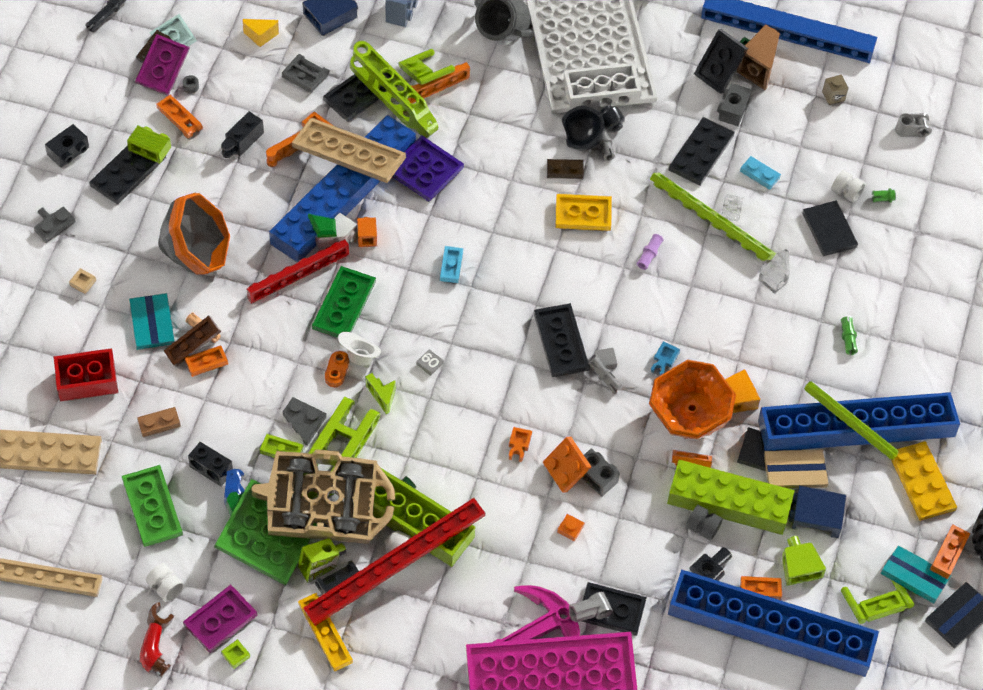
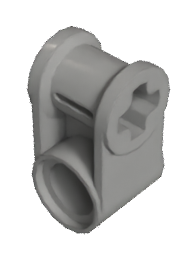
M903 113L898 119L895 132L902 137H926L932 133L928 123L929 115L926 113Z

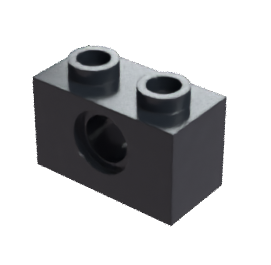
M74 124L45 143L47 156L60 168L69 164L75 157L84 153L89 148L88 137Z

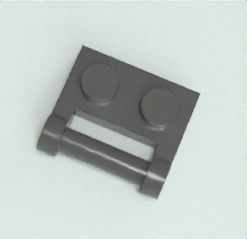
M298 54L283 70L282 77L312 93L320 82L328 77L330 70L325 67L321 68L305 59V56Z

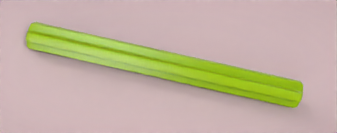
M809 381L805 385L804 390L889 459L893 460L898 455L899 451L815 383Z

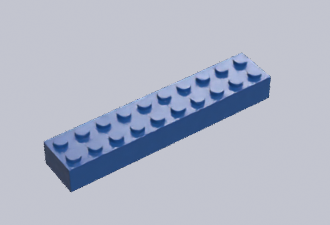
M386 115L364 138L405 152L416 141V133L389 115ZM337 164L269 231L270 244L298 263L316 247L317 235L308 219V214L333 219L339 213L347 216L380 180Z
M951 392L837 401L888 443L956 437L960 426ZM820 402L761 407L758 423L765 451H789L871 444Z
M682 569L668 611L670 616L866 677L870 668L879 631Z

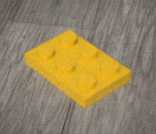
M556 194L555 228L611 231L612 196Z

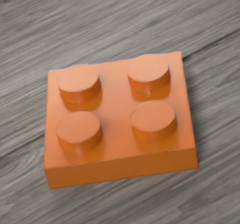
M566 437L543 461L544 466L562 493L568 492L591 468V465L572 437Z

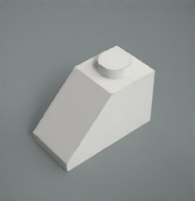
M339 213L334 218L336 220L337 237L318 238L316 236V247L318 249H325L333 243L344 239L348 244L353 242L358 235L357 224Z

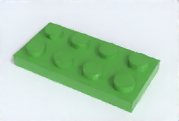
M157 465L123 475L122 481L143 546L146 547L183 536L161 466Z

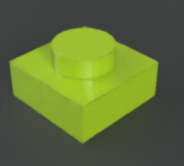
M238 639L221 651V655L233 669L250 658V653Z

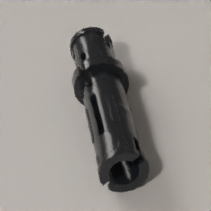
M108 0L107 5L85 24L86 28L93 24L89 31L94 32L113 12H117L126 0Z

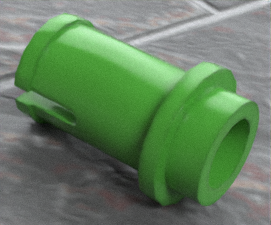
M888 188V190L872 191L873 202L889 201L891 203L896 200L895 190Z

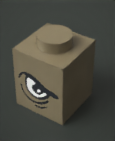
M842 74L825 79L822 93L829 105L846 100L849 88Z

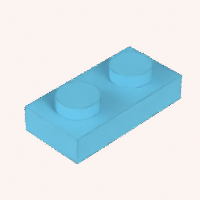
M752 156L740 168L741 173L771 190L781 176L780 173Z
M445 246L440 281L459 283L464 248Z

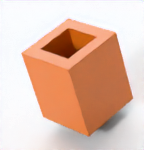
M376 217L357 218L358 247H376Z

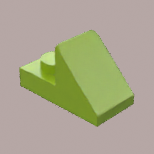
M373 373L365 376L366 388L386 414L390 413L396 390V381L394 380L383 386L381 380L375 378Z

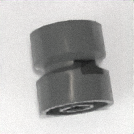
M697 505L691 513L686 527L694 532L700 531L701 536L711 541L719 530L723 518L714 513L708 514L707 509Z

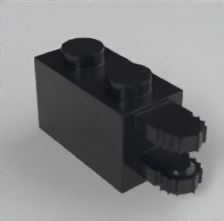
M248 111L225 134L226 139L221 144L223 157L228 159L235 153L241 156L264 134L263 120Z

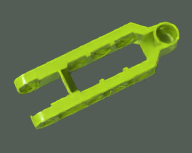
M365 41L356 42L349 64L351 71L406 127L415 129L426 138L434 134L439 127L426 101L369 43ZM362 47L367 52L362 54L357 49ZM358 61L362 67H356L354 62ZM386 72H387V73H389L392 77L389 78V79H387V78H385V76L383 75V73H386ZM401 85L404 90L398 91L395 86ZM383 86L387 92H381L378 88ZM395 98L400 104H393L391 99ZM408 98H414L416 103L411 104ZM407 111L410 117L404 116L403 112Z
M344 397L312 446L309 454H312L315 450H328L332 439L340 434L350 439L341 456L357 458L377 426L381 413L370 409L357 430L349 428L344 424L352 405H355V401ZM314 491L307 494L309 499L315 500L318 498V494Z

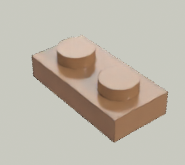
M175 407L137 417L143 437L181 427Z

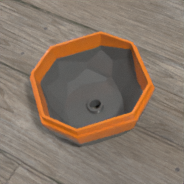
M195 192L179 197L171 203L160 228L158 245L162 253L176 264L181 265L188 272L208 274L225 266L230 234L223 213L203 195Z

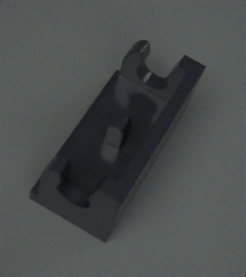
M351 560L346 567L324 579L317 578L315 585L323 595L359 572V570Z

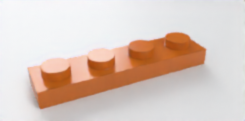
M467 62L456 65L455 71L426 84L420 85L418 83L411 85V87L424 99L470 78V66ZM408 98L411 104L416 102L414 98Z

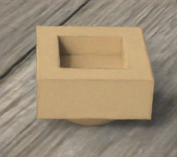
M80 268L71 278L69 284L71 287L86 294L96 282V277Z

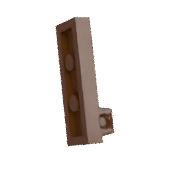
M208 315L163 351L171 363L177 367L185 360V357L191 356L217 336L221 330L212 317Z

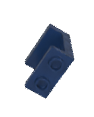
M799 486L798 492H794L792 504L795 505V508L790 511L789 521L792 522L791 529H796L797 525L827 530L831 531V537L839 539L843 524L846 495Z

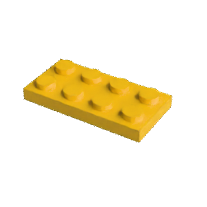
M926 441L897 449L899 451L898 455L891 461L919 520L922 521L956 511L957 505Z

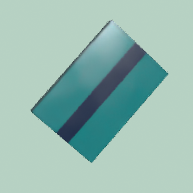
M167 293L129 299L137 350L167 346L175 342Z
M899 545L880 573L933 604L952 576L950 575L946 579L931 571V563Z

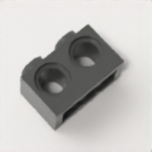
M591 448L584 454V457L589 464L595 466H591L581 479L603 497L619 482L620 473L616 466L610 465L604 459L601 453L595 452Z

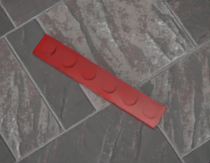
M345 239L335 242L330 247L319 250L314 255L303 258L298 263L287 266L282 271L271 274L258 283L251 284L247 288V299L252 304L348 256L349 244Z

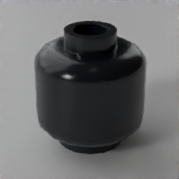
M608 105L599 112L604 119L608 132H617L623 128L622 124L625 121V117L617 106Z

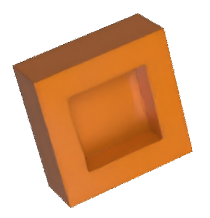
M567 514L558 527L557 533L575 542L585 523Z

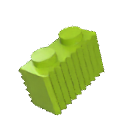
M137 125L131 136L127 139L129 151L159 164L171 149V141L166 134L153 132L147 126L141 127Z

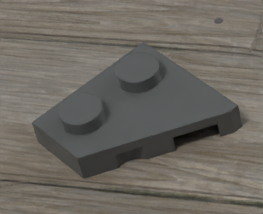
M294 397L291 398L283 410V416L292 424L294 431L301 436L304 444L307 446L326 419L325 412Z

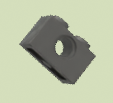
M731 83L729 90L725 89L723 103L720 102L718 105V120L739 127L749 103L752 89Z

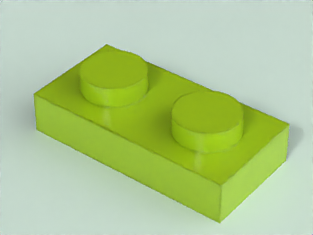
M266 433L260 447V454L275 458L276 451L302 453L304 445Z

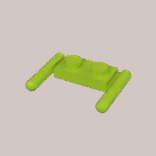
M433 49L398 62L399 67L420 85L455 71L453 65L433 72L432 69L425 65L421 60L435 54Z
M894 581L892 583L896 588L895 591L861 601L860 604H857L848 587L841 588V593L859 624L904 611L905 608L910 609L915 604L905 587Z

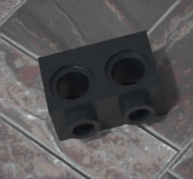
M199 442L188 455L190 468L221 487L226 482L227 471L233 469L230 459L202 442Z

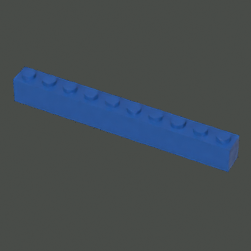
M705 0L701 13V19L758 33L766 24L780 33V40L866 63L871 62L878 38L877 36L741 0Z

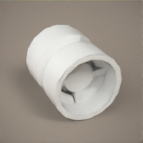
M842 170L834 180L831 190L839 195L844 194V198L854 203L862 194L866 182L859 178H853L851 173Z
M166 563L159 564L153 568L147 575L146 582L153 590H157V594L164 602H169L182 592L185 584L177 575H172L173 571Z

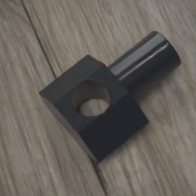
M722 547L713 557L703 554L689 569L692 573L719 581L725 575L722 566L732 558V554L727 548ZM703 570H709L711 573H705Z

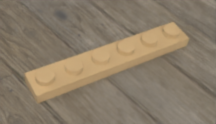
M0 558V581L98 597L103 580L102 575Z

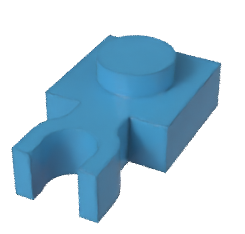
M663 341L654 356V360L658 362L653 364L651 372L654 373L655 369L660 368L659 375L664 374L666 365L669 367L673 366L680 354V349Z

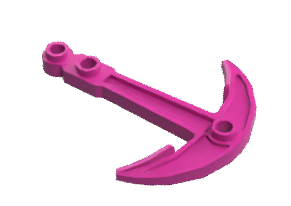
M515 586L514 592L527 597L536 605L541 603L548 613L503 639H497L493 642L537 639L556 629L561 630L563 637L580 636L578 622L572 621L569 615V603L555 592L540 586ZM560 615H566L567 618L563 619Z

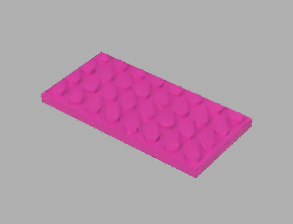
M631 632L466 644L469 690H638Z

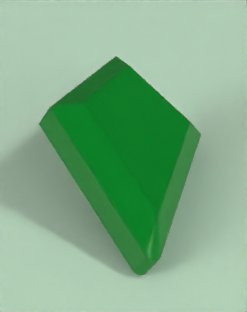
M308 214V219L318 238L337 237L335 219Z

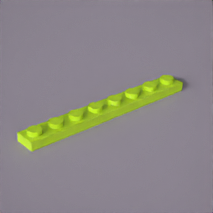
M652 174L650 180L654 182L653 185L655 187L666 190L671 198L682 201V205L685 208L695 210L697 216L701 219H708L712 222L711 225L714 228L722 229L727 233V237L741 242V246L744 249L754 251L756 253L755 256L760 260H773L776 253L663 174Z

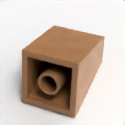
M766 24L745 45L749 49L737 68L738 74L764 90L768 87L780 36L779 32Z

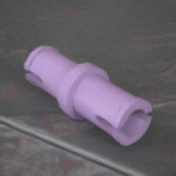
M653 234L648 245L643 248V254L637 262L639 268L643 270L648 269L652 259L657 256V250L664 241L661 235Z

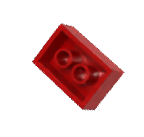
M112 348L53 356L60 402L119 393Z

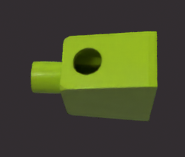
M798 536L788 538L789 547L784 548L782 554L786 585L789 586L823 578L826 567L813 544L810 542L801 544Z

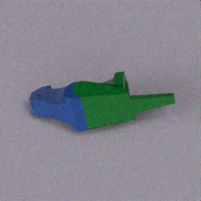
M240 469L227 471L224 503L230 516L245 491L240 484L241 477L244 476L243 471Z

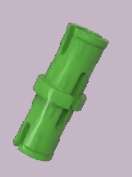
M846 316L841 318L842 339L845 342L846 354L850 355L851 350V355H854L858 352L856 344L857 332L854 331L853 318L849 316L848 321Z

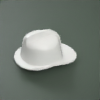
M342 332L338 336L340 345L347 349L349 360L356 365L369 368L373 359L381 354L378 346L354 333Z

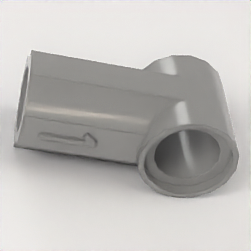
M598 592L587 600L570 604L569 615L572 621L579 622L593 617L603 619L609 616L613 610L605 593Z

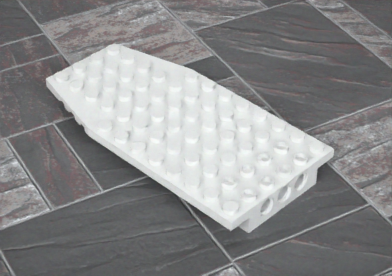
M632 0L526 1L530 12V22L532 24L551 114L568 112L577 106L584 105L599 109L608 105L625 106L657 102L658 97Z

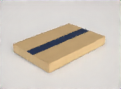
M823 450L764 452L769 484L788 489L799 488V486L809 488L828 487Z

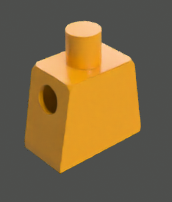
M745 369L725 379L736 393L733 413L758 409L760 397Z

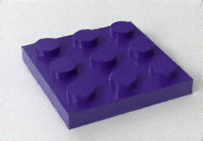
M421 135L404 152L406 158L392 177L430 202L464 168V163Z

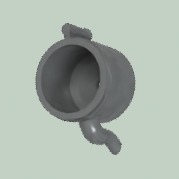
M523 0L474 1V5L477 8L475 13L477 29L487 39L515 41L521 37H533V31L530 30L532 27L530 12Z

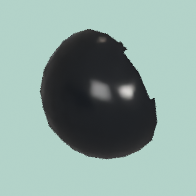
M586 105L577 106L569 110L562 117L568 147L578 151L589 150L595 147L603 138L605 131L604 119L596 109Z

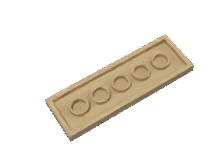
M314 118L309 119L292 141L293 148L385 183L389 182L406 158L405 153Z
M0 430V468L96 475L102 438L101 436Z

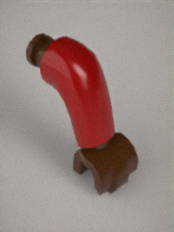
M157 602L148 613V629L141 646L140 663L148 673L151 670L155 673L159 672V676L162 678L171 665H166L165 660L161 658L163 654L159 650L162 629L170 625L174 615L170 614L166 619L160 618L157 613L161 608V604Z

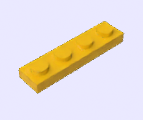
M316 592L299 600L298 605L335 672L352 664L353 659L330 617L314 626L304 612L303 607L319 598Z

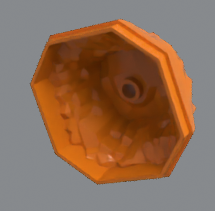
M686 360L654 379L649 405L670 435L683 437L684 439L700 440L704 436H709L723 428L730 421L736 393L714 364Z

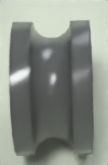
M193 75L184 77L182 82L184 91L191 94L197 92L199 89L198 78Z

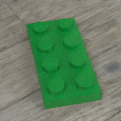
M341 266L312 324V329L336 338L342 332L352 333L376 283V277Z

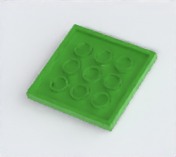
M251 479L214 548L286 586L299 562L302 547L308 545L310 539L268 535L267 501L252 496V486L261 483Z

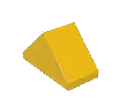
M243 19V33L261 47L279 34L278 20Z

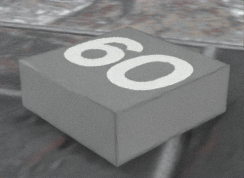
M429 349L416 361V365L431 376L443 364L444 360Z

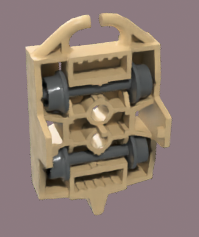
M315 450L312 454L276 451L269 483L253 485L252 496L267 501L268 535L319 540L329 538L332 541L369 544L389 523L394 512V507L386 506L385 514L381 518L373 516L375 488L378 486L383 487L387 492V500L390 501L395 500V490L376 460L342 457L338 451ZM317 464L335 465L332 472L318 470ZM314 491L318 494V498L315 500L309 499L307 494ZM334 493L338 495L339 499L332 502L327 496Z

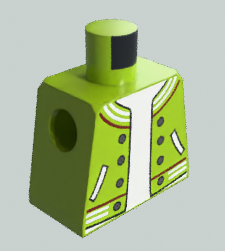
M329 538L302 547L298 569L307 583L335 569L339 557L347 553L343 543L334 545Z

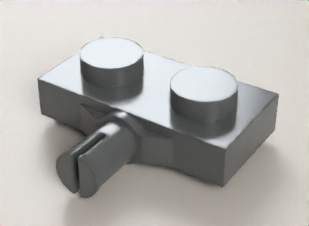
M64 206L52 214H49L42 207L37 213L40 214L43 221L34 226V231L47 243L76 221Z

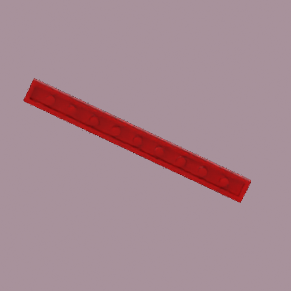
M472 498L303 607L304 612L314 626L318 625L485 517V511L476 499Z

